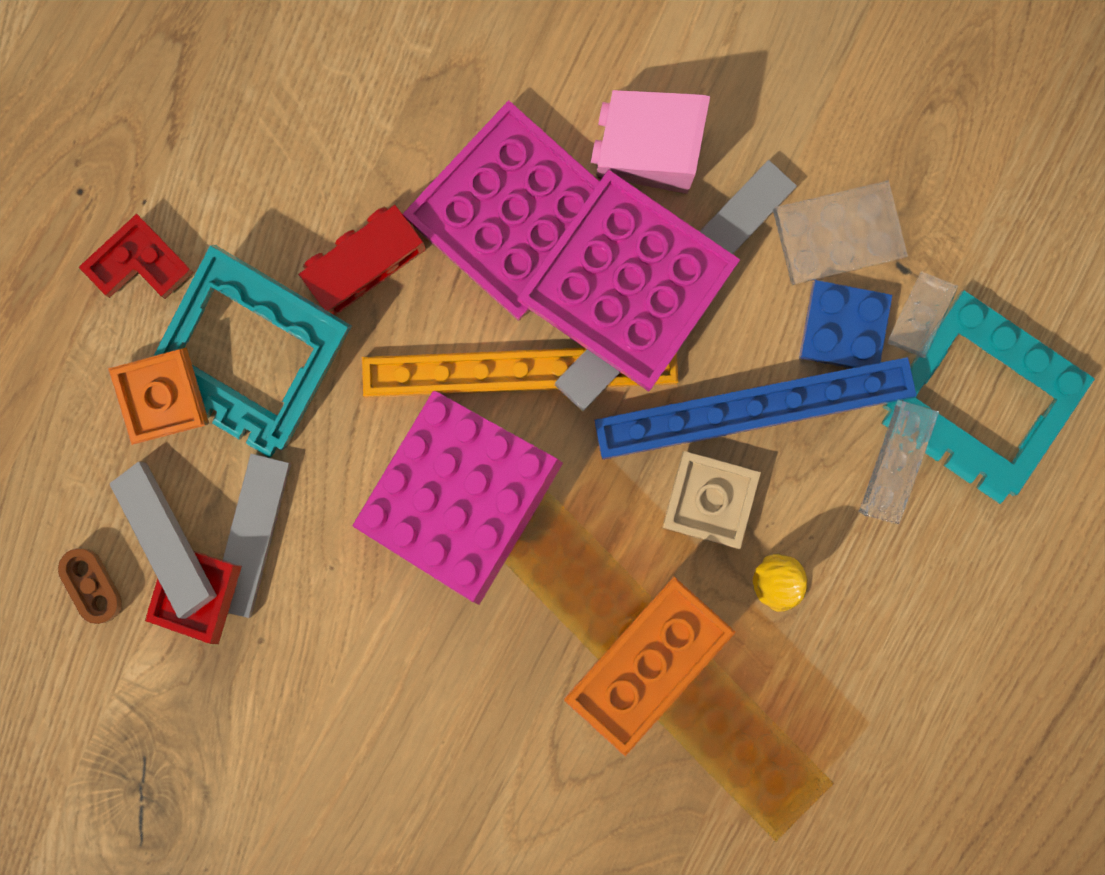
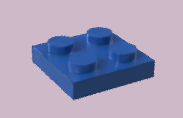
M815 280L812 283L799 359L845 368H856L880 363L892 295Z

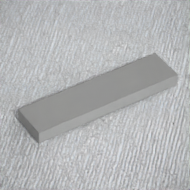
M250 454L223 557L224 561L242 566L228 613L246 618L252 617L291 467L290 463Z
M137 462L109 485L178 618L186 619L217 597L148 464Z

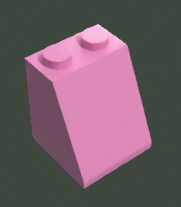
M613 90L610 103L602 102L598 125L605 126L603 141L595 139L591 163L598 164L596 176L603 178L609 169L628 183L688 194L696 174L710 96Z

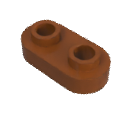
M84 548L72 549L66 552L59 561L58 574L81 617L93 624L106 623L113 620L120 612L122 600L98 554ZM81 561H85L88 564V572L84 576L80 575L77 569ZM99 596H104L107 599V607L103 611L96 605Z

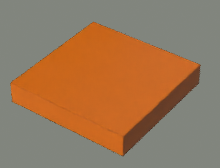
M187 347L108 368L132 445L210 424Z

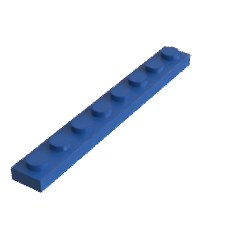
M906 357L595 419L594 421L602 460L913 399L917 394L909 359Z

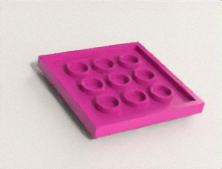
M508 100L406 209L403 216L516 320L520 321L529 309L517 301L519 295L600 181Z
M608 169L521 292L517 301L638 385L650 391L740 259Z
M432 391L352 526L471 602L480 605L563 462L444 395Z

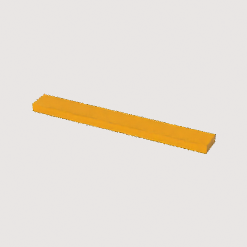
M565 348L362 357L363 397L431 395L432 391L440 394L557 390L558 388L554 383L587 349ZM677 352L654 385L678 384ZM620 372L607 387L640 385Z

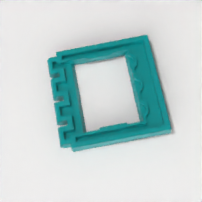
M210 245L154 356L185 348L214 290L219 291L313 347L314 349L305 366L300 367L282 400L284 405L278 416L192 365L207 417H210L213 410L217 411L212 424L238 440L242 439L246 431L249 430L251 433L246 444L271 458L277 448L283 450L288 446L352 325L219 246Z
M963 290L958 294L910 365L916 394L930 380L959 333L1041 388L1054 399L1044 414L1039 415L1017 447L1020 450L1012 462L1006 460L917 398L884 404L883 408L889 412L883 419L882 424L904 439L909 436L913 428L917 430V434L911 441L912 445L937 462L946 451L949 452L950 455L943 466L969 484L980 473L983 477L976 488L1001 504L1008 494L1012 496L1019 494L1095 378Z

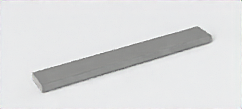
M768 160L700 232L731 254H734L795 190L797 185ZM587 349L554 385L581 411H584L618 376L620 371Z

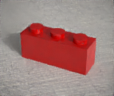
M396 205L389 209L382 207L368 217V224L359 231L350 230L336 240L335 248L325 255L318 253L303 264L304 270L298 275L323 309L336 316L426 251L423 241Z

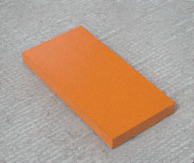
M673 576L563 700L626 756L736 632Z

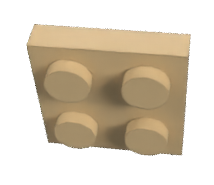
M683 451L662 528L740 549L761 472Z

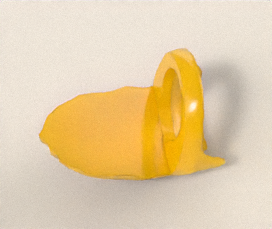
M780 554L766 556L763 562L755 568L752 579L757 598L761 603L776 612L788 611L799 605L804 599L808 588V578L801 563L791 556Z

